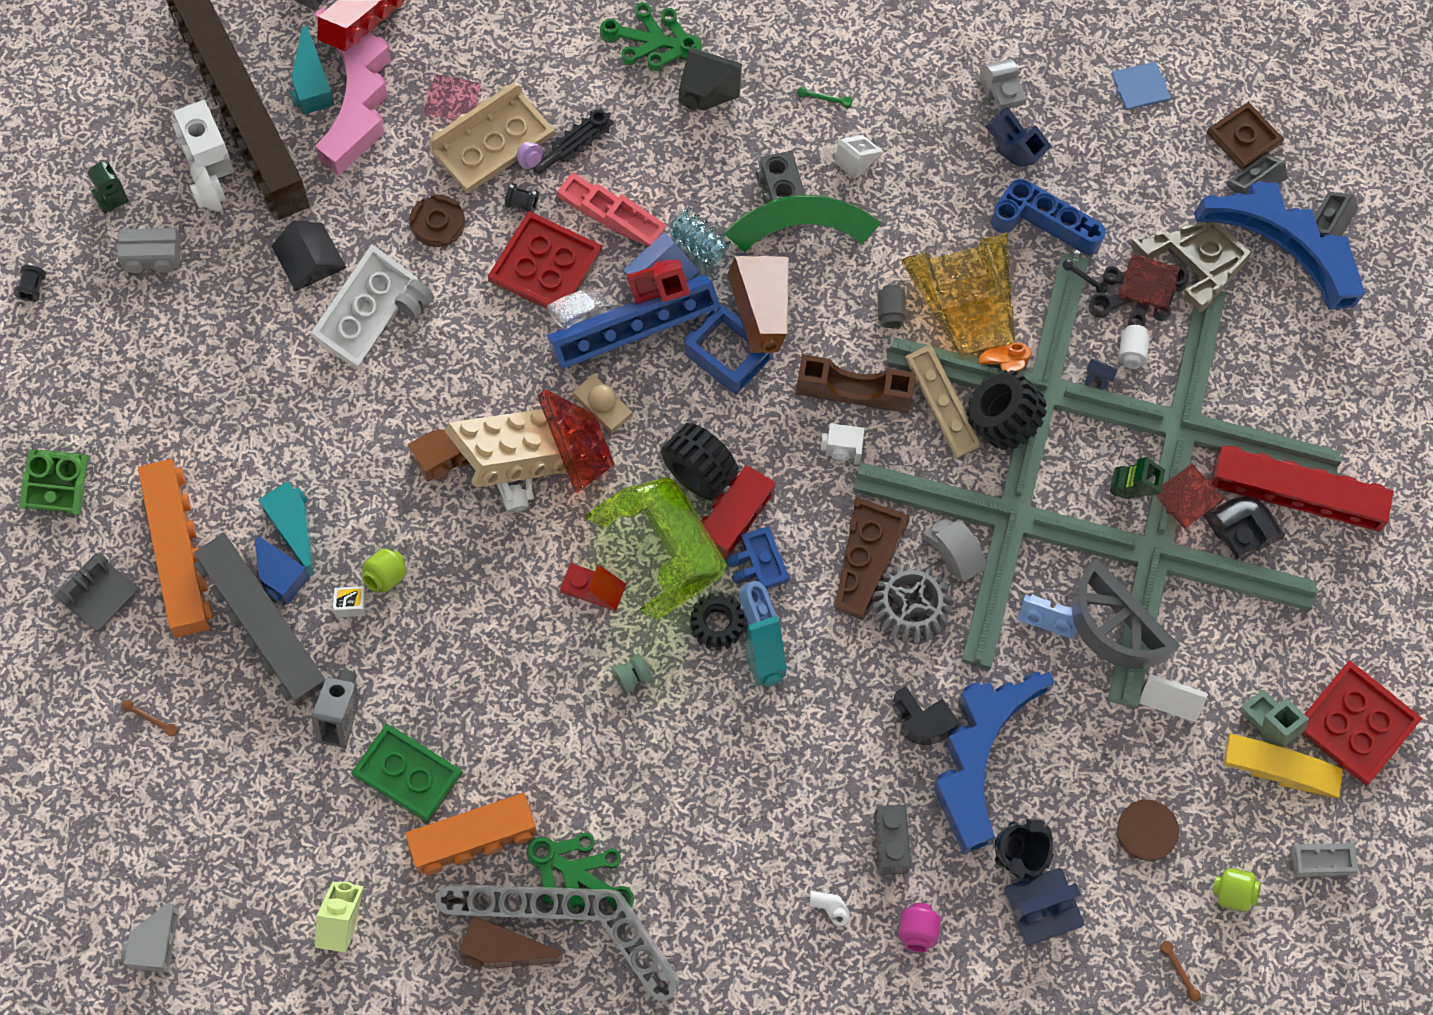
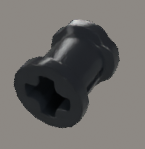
M511 183L506 193L505 207L510 208L514 206L534 213L539 199V191L525 190L517 187V184Z
M23 265L20 268L22 276L19 286L15 287L14 295L21 300L37 302L40 297L38 292L42 280H45L46 272L33 265Z

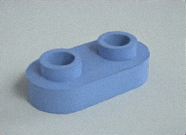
M751 581L741 586L739 600L749 625L776 616L767 589L762 583Z

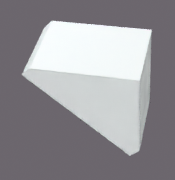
M863 135L840 139L837 144L835 164L856 179L883 151Z

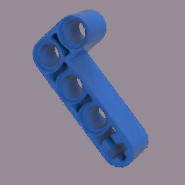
M1025 179L1014 180L996 203L991 219V225L994 230L999 233H1009L1023 218L1087 255L1095 254L1100 250L1106 234L1102 223ZM1062 222H1067V223H1069L1071 226H1067V225L1063 224Z

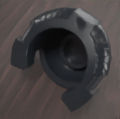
M1032 818L1027 819L1026 824H1018L1015 821L1009 823L997 835L995 840L996 864L1005 867L1015 877L1022 878L1024 881H1033L1038 878L1045 868L1049 869L1054 856L1052 853L1053 836L1050 827L1045 826L1044 821Z

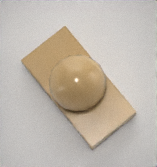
M594 374L572 392L573 397L611 434L633 416V412L616 396L613 388L603 384Z

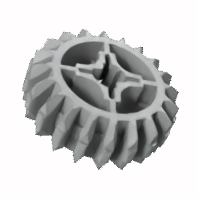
M907 563L904 565L903 572L895 566L892 569V575L886 572L883 574V581H878V590L873 594V600L876 602L872 604L871 609L874 612H878L875 615L876 622L884 621L881 627L882 631H887L890 628L893 629L891 633L892 639L900 633L903 634L902 641L904 643L907 642L909 636H913L914 642L918 643L922 634L928 641L932 636L931 631L939 634L941 631L940 625L947 624L948 618L946 615H950L952 607L948 605L952 601V596L945 594L949 589L948 584L939 585L942 580L941 575L934 578L931 577V568L927 569L926 573L921 572L920 564L916 565L915 570H911ZM905 584H914V585H915V586H914L913 588H911V589H905V588H902V587L896 588V587H898V586L905 585ZM924 590H927L932 596L935 608L930 606V602L924 598ZM918 594L916 598V603L910 606V608L906 612L908 606L907 603L913 600L915 595ZM888 598L894 600L893 603L900 608L899 617L891 610ZM912 617L927 618L920 622H908Z

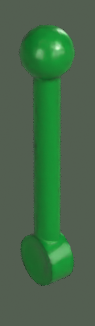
M800 87L797 90L799 97L810 96L840 103L845 108L851 107L853 103L852 98L848 96L842 99L808 91L805 87Z

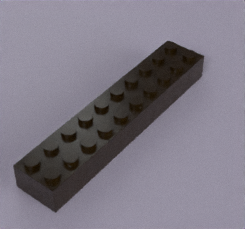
M165 0L173 22L177 23L179 27L178 30L183 42L188 44L189 53L194 63L198 64L199 72L205 85L208 84L210 88L209 92L215 105H218L221 110L220 114L226 127L229 126L231 130V136L236 147H240L243 153L241 155L246 167L251 169L253 180L258 190L262 191L264 195L263 199L269 212L275 211L278 219L281 220L309 208L310 205L303 180L210 0Z

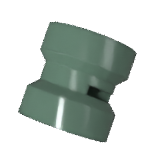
M639 653L630 657L629 662L626 664L619 663L612 667L614 677L625 694L635 690V686L639 683L645 684L653 680L649 667Z

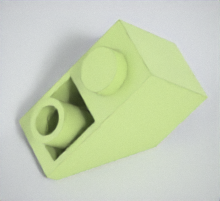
M332 882L317 914L315 948L346 953L354 934L364 886L353 885L350 882Z

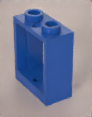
M722 304L721 308L707 314L703 320V325L698 330L693 329L684 340L685 355L737 395L773 358V353H751L732 372L699 346L722 322L748 342L742 320Z

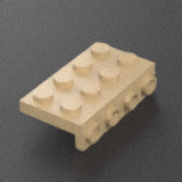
M514 82L503 86L497 94L488 100L485 99L479 102L476 108L470 112L459 115L453 123L444 129L435 131L429 139L431 154L465 193L469 194L518 161L516 153L522 144L531 142L540 146L555 136V130L521 93V86Z
M542 409L449 422L445 430L450 439L475 469V474L471 481L475 487L561 474L570 467L576 452Z

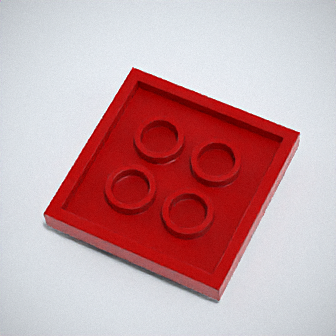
M528 211L488 274V281L555 314L563 316L601 254L602 245Z
M1349 660L1304 713L1309 718L1307 729L1302 735L1361 783L1368 786L1423 718Z

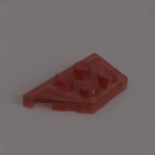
M543 390L537 395L573 489L575 493H579L587 485L608 471L615 463L596 416L548 390Z

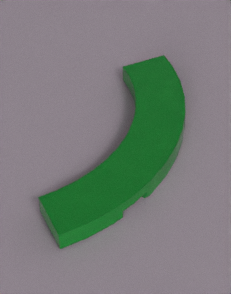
M796 195L772 200L753 211L747 212L736 220L724 232V235L742 251L746 252L753 244L774 231L794 225L815 224L840 230L863 244L881 223L861 208L832 197Z

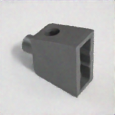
M340 670L337 679L326 678L311 716L317 743L347 748L359 704L357 686L355 684L357 675L350 670Z

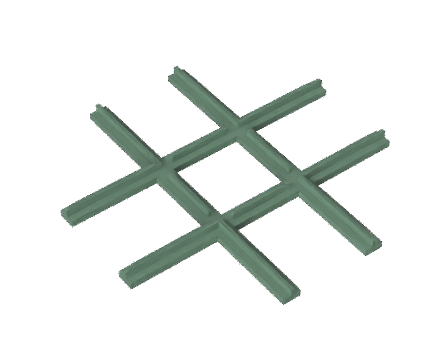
M1075 250L1073 255L1062 252L1033 371L1022 370L1018 372L1044 395L1043 398L1047 403L1045 407L1047 413L1042 418L1044 421L1042 427H1038L1036 430L1037 434L1034 437L1031 436L1024 445L1020 443L1018 448L1013 449L1002 497L997 498L860 462L853 492L994 528L986 559L987 568L983 571L961 662L989 670L992 667L1023 536L1135 565L1136 571L1131 594L1156 620L1166 574L1307 611L1312 609L1314 597L1318 592L1316 581L1173 544L1194 445L1217 451L1220 450L1222 445L1237 446L1246 452L1253 454L1264 453L1272 459L1294 461L1300 466L1310 469H1324L1333 475H1337L1338 466L1342 461L1340 451L1200 415L1226 293L1220 292L1201 313L1193 306L1172 405L1167 407L1061 380L1084 279L1071 270H1064L1062 264L1065 260H1071L1076 268L1086 274L1089 262L1088 258L1079 256V250ZM894 338L887 366L911 372L905 356L927 345ZM933 347L950 382L979 388L984 379H989L993 373L998 375L1001 371V365L978 364L979 358ZM1053 409L1164 437L1159 466L1166 470L1162 491L1159 494H1153L1151 497L1143 535L1030 506ZM1124 622L1119 645L1131 649V629ZM1141 640V650H1150ZM1115 665L1107 701L1137 709L1146 668L1132 669Z

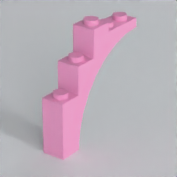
M323 7L315 13L317 26L318 16L325 11ZM368 32L357 44L351 46L347 51L336 48L346 67L347 83L345 98L338 117L328 133L317 143L315 148L319 161L338 176L384 134L383 119L374 109L388 97L386 81L378 72L391 61L390 47L382 37H376L371 32Z

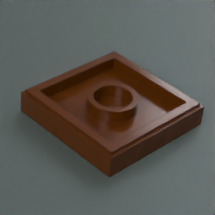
M1249 101L1209 127L1206 132L1241 170H1244L1263 155L1274 150L1284 141V138Z

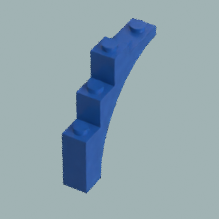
M1256 182L1249 187L1245 195L1236 193L1224 197L1216 195L1207 196L1202 199L1193 212L1196 222H1219L1239 226L1256 232L1278 244L1291 254L1310 274L1320 289L1328 310L1355 307L1365 295L1347 235H1326L1321 237L1312 209L1300 210V208H1292L1286 211L1277 182Z
M1040 672L1032 673L1023 678L1024 682L1013 685L1012 682L1003 684L996 689V692H994L990 682L983 685L980 682H976L963 689L964 692L960 696L959 703L971 728L968 729L967 725L956 728L951 732V736H949L946 743L958 772H955L954 769L943 772L938 776V780H936L933 787L963 855L990 845L995 838L987 814L984 793L985 768L990 749L998 732L1013 714L1031 700L1051 690L1055 681L1050 672L1040 675Z

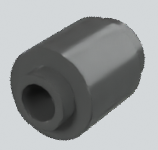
M886 285L877 293L878 320L881 321V326L884 328H900L904 325V320L907 318L906 294L897 285Z

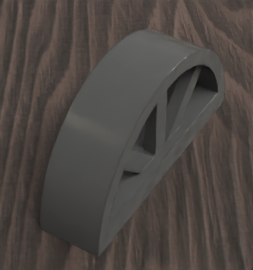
M1098 558L1091 562L1076 585L1072 598L1073 621L1085 644L1102 659L1125 668H1149L1170 659L1180 645ZM1088 584L1097 594L1087 593ZM1087 604L1110 606L1116 615L1098 628L1090 615ZM1123 621L1131 629V649L1117 644L1106 636ZM1141 640L1150 650H1141Z

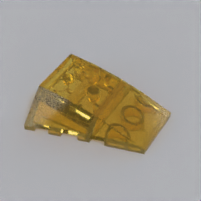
M1008 232L981 238L978 246L975 248L931 259L928 252L904 257L900 260L960 357L1015 343L1013 306L1011 305L1012 288L1009 277L1010 259L1007 247Z

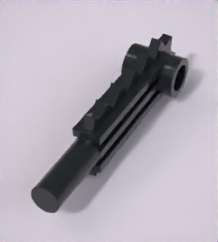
M601 108L590 111V117H581V124H573L572 131L564 130L563 138L556 137V141L550 142L552 151L543 157L538 165L533 167L538 175L559 159L562 162L566 161L568 163L570 158L575 159L577 151L584 152L585 145L592 146L593 139L601 140V134L609 133V127L614 125V121L610 119L611 112L605 113Z

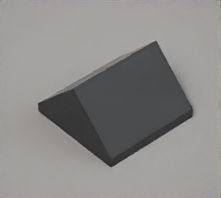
M292 220L271 245L295 292L346 269L345 263L321 222Z

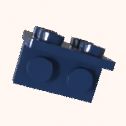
M1061 868L1042 873L1033 881L1022 880L1004 888V893L1026 946L1040 943L1084 926L1083 918L1076 904L1077 899L1081 896L1076 883L1068 885Z

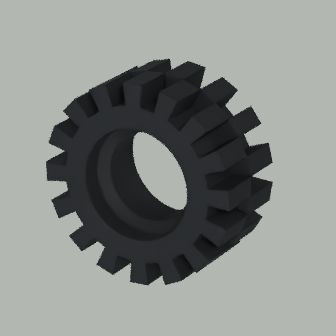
M714 592L709 593L708 598L701 597L699 603H695L693 606L690 620L692 635L694 638L697 637V642L700 645L706 644L707 649L711 650L712 646L716 647V650H721L723 646L726 649L730 648L731 643L734 642L736 644L739 636H742L745 621L744 611L740 609L741 604L738 601H733L734 597L731 595L725 598L724 593L719 592V596H714ZM713 612L724 613L729 619V625L722 631H713L706 624L707 616Z

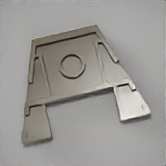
M1200 222L1182 226L1180 231L1167 233L1166 231L1156 232L1155 237L1143 239L1142 236L1132 239L1131 245L1146 261L1170 249L1187 264L1202 281L1185 289L1184 298L1200 313L1209 306L1250 260L1251 254L1219 222Z

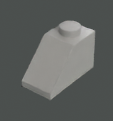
M167 903L130 931L128 941H124L121 950V959L124 960V965L130 970L168 973L179 916V909L174 904Z

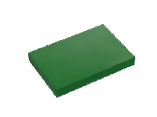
M386 723L351 774L426 823H429L463 774V771Z

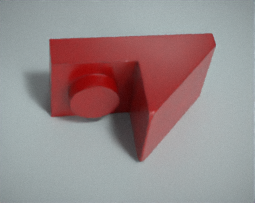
M570 563L561 585L560 593L617 611L626 583L600 565H597L596 570L593 571Z

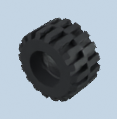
M1002 370L998 375L996 373L991 374L989 379H984L981 382L979 388H975L973 397L969 398L968 401L970 407L966 409V415L969 416L967 420L972 428L993 447L1007 450L1009 447L1011 449L1018 448L1020 443L1024 445L1031 436L1034 437L1037 434L1036 430L1038 427H1042L1044 423L1042 418L1046 416L1047 410L1045 407L1047 403L1043 398L1044 395L1021 373L1014 370L1009 372Z
M685 423L661 448L664 463L672 475L689 491L704 499L714 500L739 473L738 465L728 448L711 432L694 423Z

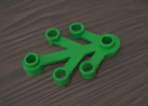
M644 2L636 5L635 17L642 21L649 32L620 26L614 19H606L600 25V37L605 42L613 43L620 38L645 43L637 48L628 46L622 50V61L626 65H634L638 59L650 54L648 56V67L653 71H659L664 65L680 57L685 60L687 59L690 47H686L685 44L693 45L691 46L692 48L702 50L700 39L695 35L685 33L677 21L676 11L672 8H666L661 12V23L670 28L675 38L666 36L651 16L650 5ZM645 10L647 13L642 14L639 11ZM666 16H672L673 18H672V19H666L665 17H666ZM608 27H614V29H612V30H608V29H606V28H608ZM662 47L671 49L663 54L654 52ZM627 54L634 55L631 58L626 57ZM653 60H659L660 62H659V63H652L651 61H653Z
M581 833L576 838L555 843L550 838L537 837L529 843L526 851L527 858L533 866L540 869L543 887L558 888L554 883L552 867L563 873L566 888H579V882L589 889L615 890L626 897L630 907H633L634 895L628 887L618 886L613 888L586 872L601 867L609 869L618 867L621 862V855L616 849L610 848L602 854L568 861L560 855L579 850L582 853H588L593 850L595 842L591 834ZM588 838L591 844L589 847L583 848L579 845L580 840ZM538 849H547L548 855L544 858H539L536 855ZM608 854H615L618 858L613 864L608 863L605 859ZM546 894L542 895L543 901L545 900L547 905H554V900H548ZM574 895L571 899L572 909L577 906L585 909L586 905L582 902V897ZM609 896L605 897V899L609 900L611 909L616 911V900ZM572 919L573 921H576V922H581V921H583V920H574V919Z

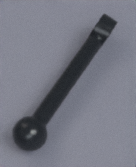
M1071 260L1063 262L1064 270H1071L1096 287L1097 293L1107 292L1108 287L1106 283H1098L1076 268Z

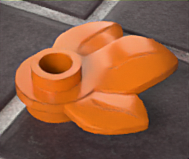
M1019 342L1010 345L990 344L982 348L983 353L979 357L978 364L1001 365V371L1007 370L1009 372L1014 370L1020 372L1028 364L1032 351L1028 346Z

